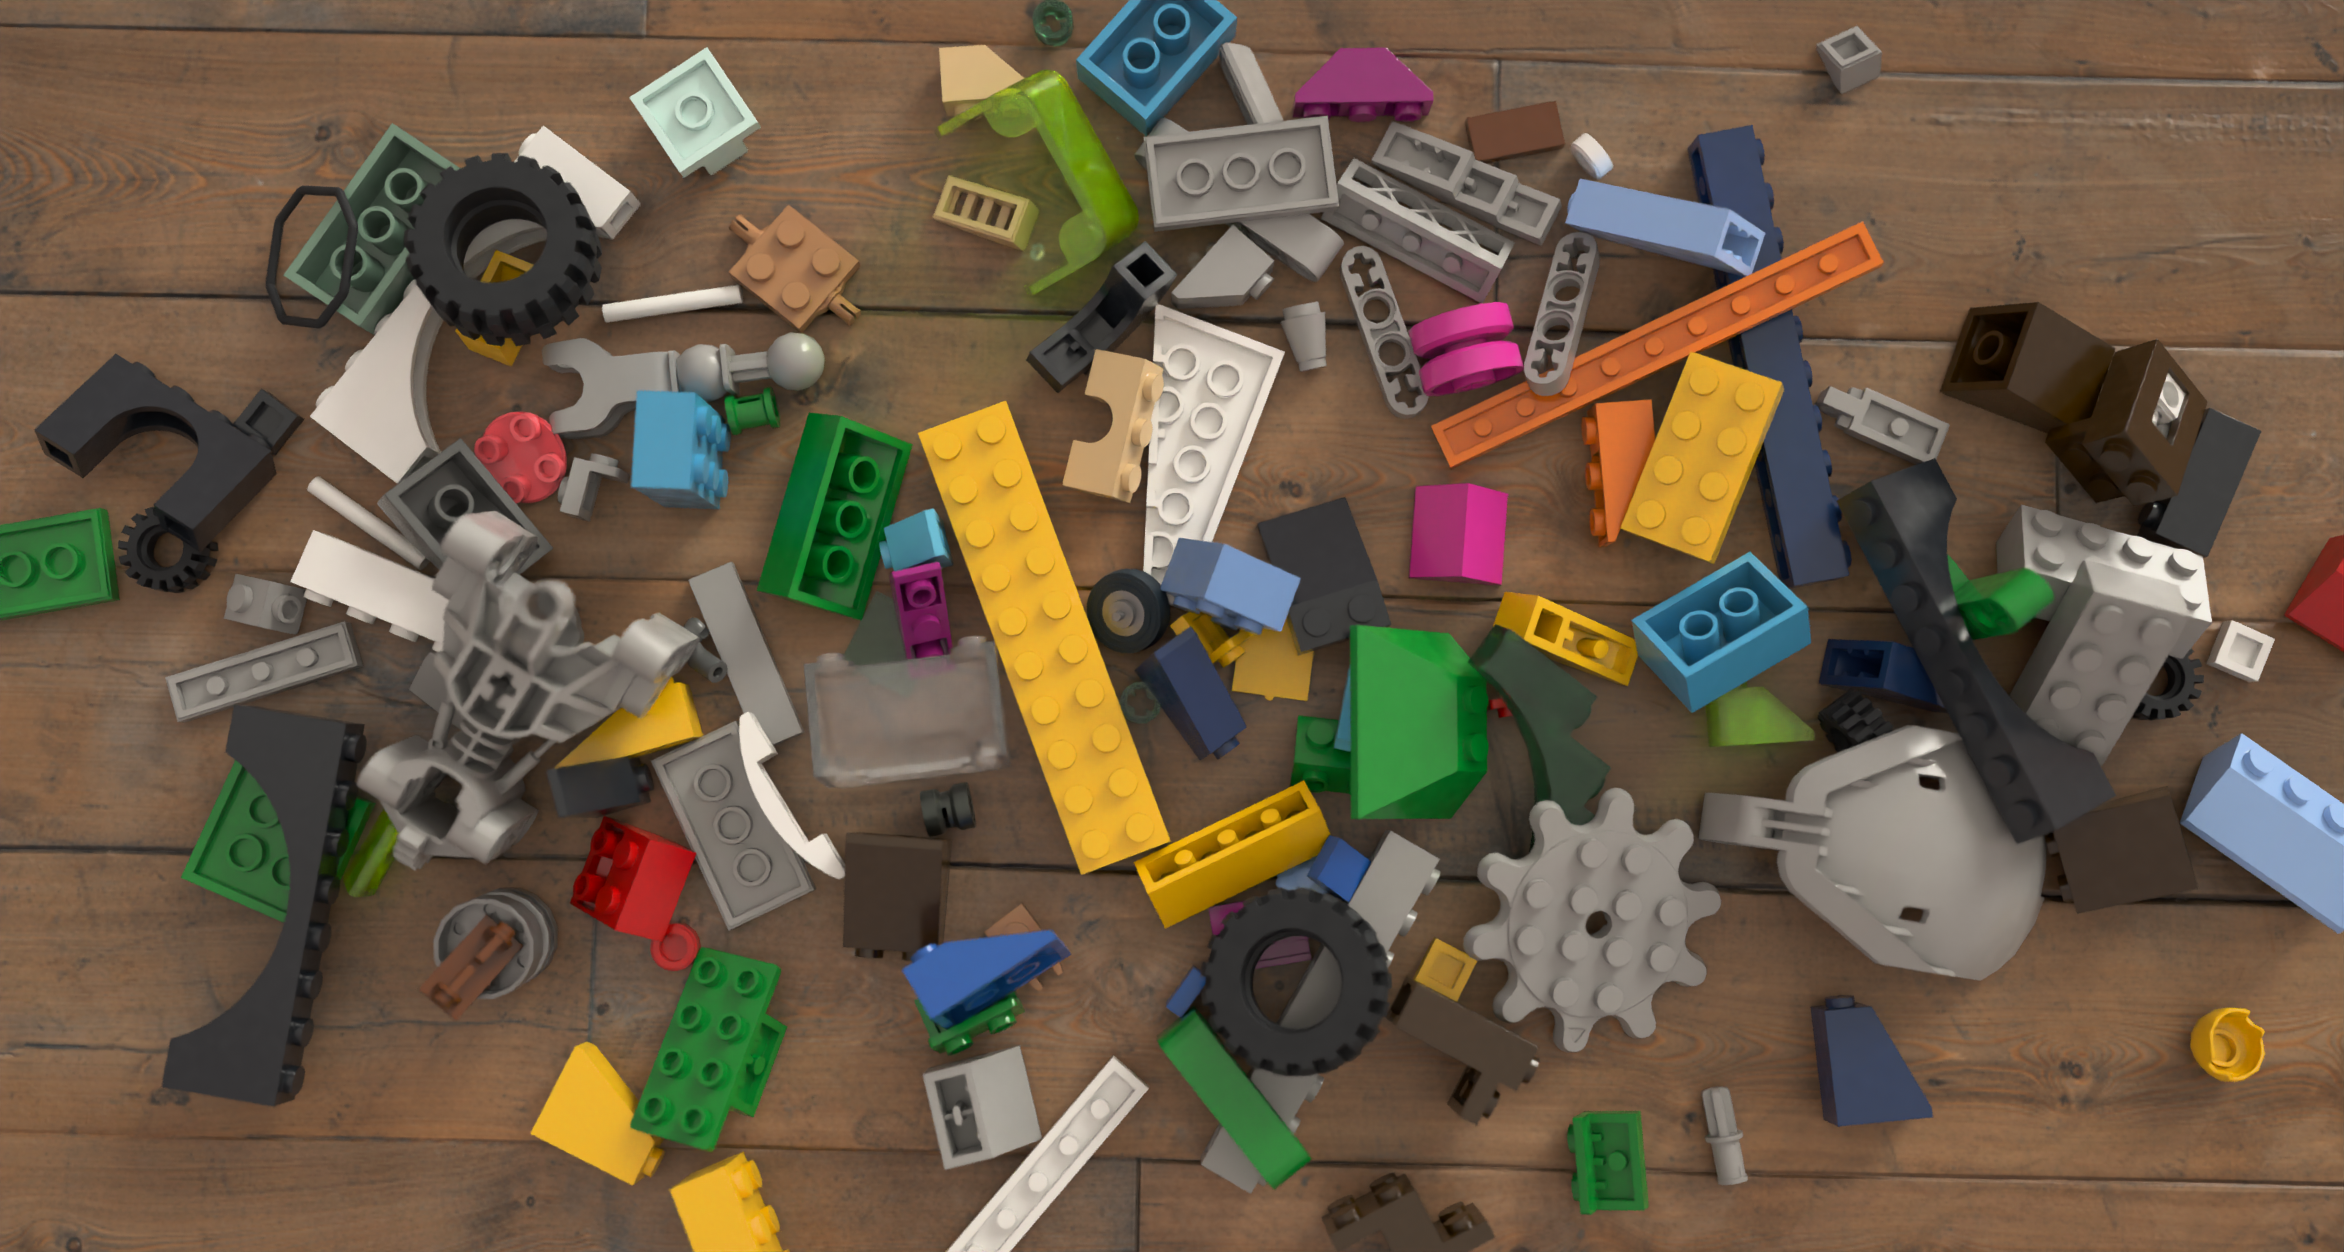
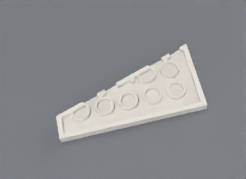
M1157 304L1155 308L1153 363L1164 368L1162 373L1164 387L1160 399L1155 402L1151 417L1153 430L1149 442L1143 571L1153 576L1162 584L1179 538L1213 541L1285 352ZM1167 594L1169 604L1174 606L1175 597Z

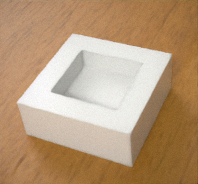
M2233 620L2225 621L2222 623L2206 664L2247 682H2256L2260 678L2275 639Z

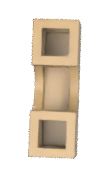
M1095 350L1085 395L1110 406L1113 415L1112 426L1107 435L1097 442L1086 443L1073 440L1062 483L1063 486L1083 493L1128 503L1131 502L1132 494L1137 490L1141 481L1140 462L1143 449L1149 444L1152 436L1153 426L1151 417L1154 405L1160 399L1163 392L1164 379L1162 373L1164 368L1144 358Z

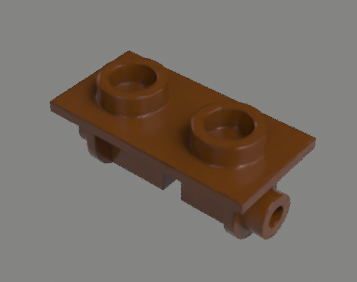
M486 914L418 990L454 1021H457L520 951L523 945L513 937L516 933L510 926L502 921L497 924Z

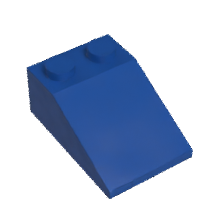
M1052 930L946 942L938 947L936 944H930L917 951L910 958L912 963L902 969L930 1019L947 1030L990 1008L1070 956L1071 952Z

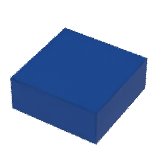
M1329 835L1307 877L1335 898L1350 902L1371 861L1341 838Z
M1194 965L1166 1002V1008L1182 1018L1206 984V977L1200 976L1201 970Z

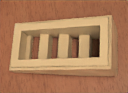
M948 175L933 218L936 221L1024 251L1036 223L1039 209L1029 199ZM964 192L968 195L961 214L958 216L954 212L961 193ZM983 199L984 202L977 221H974L972 218L978 201ZM1000 205L1002 208L995 227L991 226L990 223L996 207Z

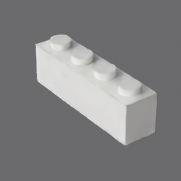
M313 530L290 581L307 588L303 597L329 607L336 600L349 606L346 614L370 624H374L376 618H380L392 623L389 632L414 642L421 635L435 641L432 650L440 652L443 649L445 622L443 617L449 600L432 590L435 578L333 536Z

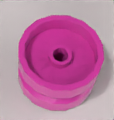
M1493 302L1459 308L1423 320L1409 330L1414 354L1418 357L1431 359L1418 371L1423 392L1426 396H1442L1474 390L1503 381L1524 370L1519 346L1510 341H1501L1514 329L1507 303Z

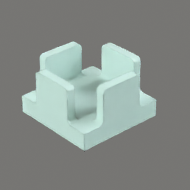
M707 47L629 97L684 178L702 166L705 167L710 175H713L748 151L743 140L761 128Z

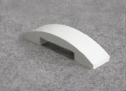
M750 712L741 715L739 735L743 763L752 790L763 812L781 837L801 857L836 879L845 878V863L828 835L821 834L811 841L807 839L762 763L778 753L757 718Z

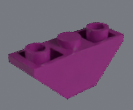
M1340 48L1295 93L1292 114L1293 117L1303 118L1328 116V120L1331 117L1349 116V120L1353 122L1373 121L1376 119V116H1394V119L1397 121L1411 122L1421 119L1422 116H1428L1434 101L1433 91L1387 48Z
M935 562L891 572L889 580L910 678L914 679L956 669L940 563Z

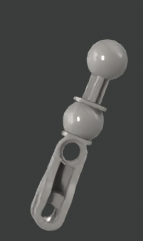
M792 332L778 337L769 347L768 351L736 355L735 351L727 344H720L719 348L713 345L698 344L686 349L681 355L673 350L613 356L596 343L585 338L554 342L542 348L544 365L559 373H579L584 383L582 396L575 405L563 410L554 411L549 416V424L552 426L553 434H559L562 439H583L608 435L620 424L624 415L629 411L636 410L637 390L695 392L705 402H711L723 397L727 392L734 396L740 395L739 383L772 379L778 386L786 390L801 391L813 386L823 373L825 362L822 348L814 338L804 333Z

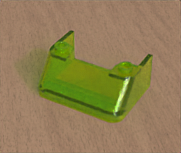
M1038 71L986 98L941 124L934 131L940 140L983 114L992 129L1004 137H1018L1035 127L1037 128L1083 211L1068 219L1059 231V246L1067 261L1023 286L1028 295H1035L1095 260L1129 237L1137 228L1139 222L1137 206L1068 82L1056 71Z

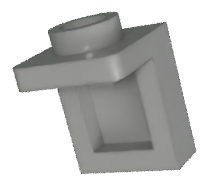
M591 453L589 461L574 457L569 477L565 476L559 487L558 502L561 504L560 512L572 518L590 522L601 479L605 478L627 484L630 474L617 468L618 460L607 456Z
M235 574L233 585L227 595V608L224 619L295 635L299 631L307 598L303 597L306 590Z

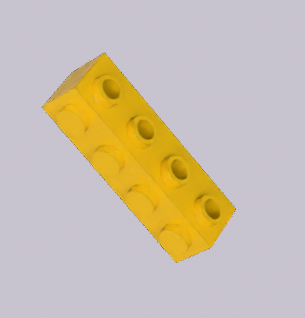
M1302 781L1135 861L1134 864L1166 929L1317 856L1331 834L1318 804L1305 781Z

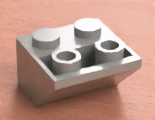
M1020 1045L930 1067L922 1074L945 1170L994 1158L1042 1139Z

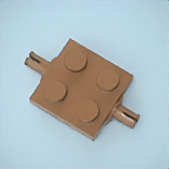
M789 204L771 225L763 228L761 231L741 214L735 217L737 223L734 220L731 222L729 230L733 231L749 245L745 254L729 271L730 277L795 330L803 333L816 317L827 312L829 309L849 326L855 322L854 318L856 320L859 318L861 310L841 296L845 284L860 268L859 260Z

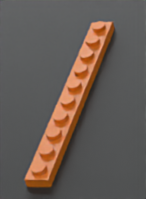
M1862 221L1575 357L1569 381L1566 387L1552 396L1535 394L1530 390L1527 381H1524L1432 425L1431 429L1452 470L1687 359L1691 351L1700 353L1882 267L1884 262ZM1554 368L1539 374V377L1545 378L1549 371H1554Z

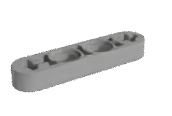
M1570 233L1559 241L1555 249L1524 362V374L1530 390L1541 396H1552L1559 393L1566 387L1570 378L1600 265L1597 243L1594 237L1588 233ZM1578 251H1585V253L1580 254L1576 265L1578 272L1573 271L1571 258L1576 257ZM1573 286L1580 290L1578 296L1570 301H1560L1555 298L1557 292L1564 287ZM1555 325H1564L1570 329L1568 334L1560 340L1552 341L1545 337L1547 330ZM1547 355L1552 356L1551 361L1554 371H1549L1545 378H1540L1538 373L1546 371L1548 364Z
M1354 247L1342 259L1339 270L1341 281L1386 406L1398 418H1413L1421 413L1429 397L1423 392L1418 372L1421 369L1419 362L1414 354L1410 337L1380 256L1370 247ZM1360 258L1363 264L1372 265L1367 274L1370 288L1374 287L1377 283L1381 286V288L1368 290L1360 297L1357 296L1356 292H1360L1364 288L1362 278L1359 273L1351 274L1349 271L1354 266V259ZM1370 300H1381L1387 305L1389 316L1385 321L1373 323L1366 319L1363 307ZM1387 342H1394L1400 345L1404 351L1402 363L1396 366H1389L1383 363L1378 352L1381 345ZM1410 368L1412 374H1406L1404 377L1406 388L1409 392L1417 391L1419 394L1413 401L1412 408H1408L1405 402L1397 403L1395 398L1401 391L1399 381L1395 378L1392 382H1388L1386 376H1396Z

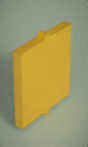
M1287 618L1281 632L1263 628L1260 635L1254 634L1241 644L1246 652L1235 660L1231 691L1263 695L1267 701H1271L1274 697L1300 701L1308 700L1314 651L1298 655Z

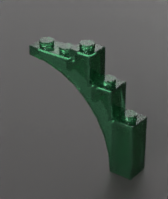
M1495 624L1467 663L1493 686L1515 719L1528 751L1534 780V806L1544 800L1553 801L1562 808L1565 817L1570 823L1574 825L1586 824L1595 815L1586 809L1584 805L1602 790L1605 784V776L1611 767L1569 735L1574 729L1581 727L1589 718L1591 705L1597 696L1514 631ZM1532 831V837H1531V842H1530L1529 853H1530L1531 850L1533 849L1534 842H1535V837H1534V832H1533V831Z

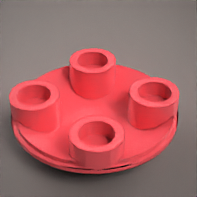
M517 411L499 416L489 424L483 436L476 441L474 446L475 456L515 503H534L548 498L560 487L561 481L565 477L567 456L563 441L559 434H553L552 426L546 420L535 414Z

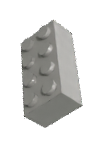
M2022 504L1996 542L1998 574L2020 568H2029L2039 574L2052 589L2054 601L2035 616L2036 618L2051 621L2085 559L2179 585L2191 618L2169 653L2170 656L2183 659L2212 623L2202 555Z
M2084 559L2009 697L2044 730L2071 746L2093 752L2100 766H2103L2191 618L2179 585Z

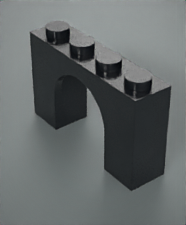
M117 354L111 357L34 429L44 454L81 478L88 475L121 442L136 434L148 431H167L189 439L198 447L194 463L153 505L161 528L199 552L277 474L272 456L273 451L262 438L255 434L245 435L234 428L231 421L219 411L211 410L209 412L197 405L194 399L178 386L170 388L157 380L155 374L142 363L134 362L132 364Z

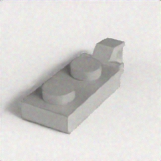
M1828 386L1827 389L1820 391L1815 403L1821 412L1837 418L1834 426L1844 430L1843 433L1916 465L1934 458L1937 459L1950 427L1944 421L1867 387L1863 390L1851 387L1845 393Z

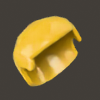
M2245 1008L2214 1009L2199 1018L2191 1032L2190 1049L2194 1058L2206 1073L2219 1081H2244L2259 1071L2265 1056L2262 1038L2265 1032L2263 1028L2255 1025L2248 1018L2251 1012Z

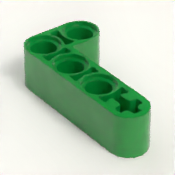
M1947 554L1953 591L1972 640L2015 633L2054 601V594L2048 583L2029 568H2020L1969 580Z
M1195 1006L1185 1012L1182 1018L1179 1017L1157 1035V1042L1164 1053L1274 1190L1312 1160V1157L1221 1043L1217 1033L1214 1032L1211 1025Z

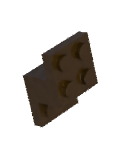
M1389 1173L1378 1178L1369 1185L1370 1192L1357 1199H1354L1353 1195H1347L1336 1200L1327 1207L1329 1213L1321 1217L1337 1252H1341L1379 1231H1382L1392 1252H1470L1496 1238L1487 1220L1473 1202L1467 1206L1463 1202H1458L1445 1208L1438 1214L1440 1220L1433 1223L1416 1189L1405 1173L1399 1177H1396L1395 1173Z

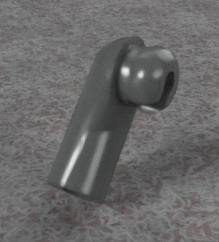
M689 618L682 627L698 636L700 640L687 663L712 683L720 682L727 673V665L707 651L700 643L709 636V629L705 627L706 625L697 618Z

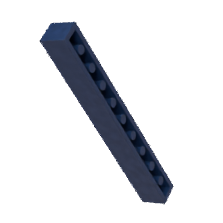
M1749 125L1698 135L1687 148L1698 202L1730 209L1765 232L1752 273L1780 261V254L1783 253L1784 249L1783 236L1780 228L1774 227L1771 210L1774 207V194L1771 185L1764 181L1761 167L1765 159L1764 148L1759 138L1755 139L1753 126ZM1713 269L1717 290L1744 278L1743 276ZM1792 309L1728 339L1733 366L1782 382L1784 387L1783 395L1754 465L1778 578L1789 589L1849 576L1848 567L1851 566L1852 562L1849 545L1845 540L1841 539L1838 525L1842 518V511L1836 502L1839 499L1836 495H1832L1828 477L1832 474L1831 459L1829 453L1826 450H1822L1819 432L1822 430L1821 413L1818 406L1812 404L1809 387L1812 386L1813 382L1812 370L1809 362L1803 360L1799 344L1803 339L1802 324L1798 316H1793Z

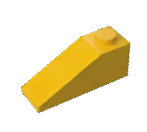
M1504 592L1490 636L1513 646H1527L1530 653L1624 686L1629 684L1638 657L1635 639L1537 595Z
M670 677L656 702L642 719L620 708L554 768L627 756L641 757L702 737L703 733L690 686L681 682L674 683L673 677Z

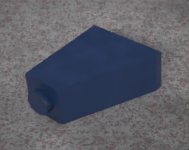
M1191 626L1155 651L1134 670L1199 760H1202L1211 753L1218 760L1240 744L1235 736L1247 728L1200 639Z
M1828 639L1818 684L1844 691H1858L1865 696L1932 712L1948 713L1914 648L1893 641Z
M1838 995L1825 997L1826 1005L1810 1007L1823 1119L1839 1127L1933 1117L1931 1105L1872 1006L1855 1002L1853 995Z

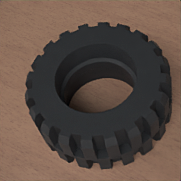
M493 153L489 161H482L479 155L465 159L464 161L467 166L456 171L451 165L439 173L443 180L436 186L431 182L428 183L420 192L424 202L421 206L414 204L407 218L414 229H407L404 232V247L410 253L406 257V263L409 272L417 281V287L438 315L449 326H456L462 335L472 340L478 339L481 335L487 344L503 346L505 338H511L516 346L531 344L530 336L540 333L545 340L557 334L553 328L562 321L570 325L579 317L575 310L578 304L581 303L587 306L595 293L589 283L598 282L602 270L598 258L602 255L601 243L595 232L596 228L578 192L570 182H564L558 171L549 165L543 166L540 169L536 159L523 155L518 156L517 162H513L508 153ZM523 219L535 222L545 228L547 239L543 253L536 264L521 276L505 282L489 283L472 279L465 274L464 259L467 249L473 239L486 227L503 220Z
M1297 887L1296 890H1286L1284 888L1268 890V895L1260 898L1253 896L1242 902L1244 907L1237 913L1230 912L1221 921L1224 927L1219 935H1212L1207 945V948L1211 949L1208 962L1202 961L1200 976L1206 977V990H1201L1203 1005L1209 1006L1212 1016L1208 1020L1214 1032L1220 1033L1225 1039L1224 1045L1234 1055H1240L1244 1058L1246 1064L1258 1070L1269 1071L1274 1075L1281 1076L1325 1074L1338 1069L1339 1066L1346 1062L1353 1061L1362 1054L1361 1050L1369 1042H1373L1379 1033L1378 1027L1382 1018L1387 1016L1390 1003L1387 1001L1389 989H1392V974L1388 972L1386 962L1389 959L1384 946L1380 944L1376 936L1377 933L1369 922L1339 899L1307 888ZM1293 936L1312 938L1328 948L1339 965L1342 978L1340 997L1332 1012L1318 1024L1303 1029H1289L1271 1021L1259 1008L1253 991L1254 971L1261 955L1273 943Z

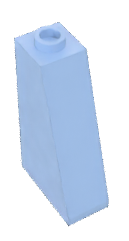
M1579 179L1576 191L1569 199L1567 206L1568 216L1565 222L1578 231L1588 233L1593 237L1743 277L1752 274L1765 236V232L1730 209L1585 179Z

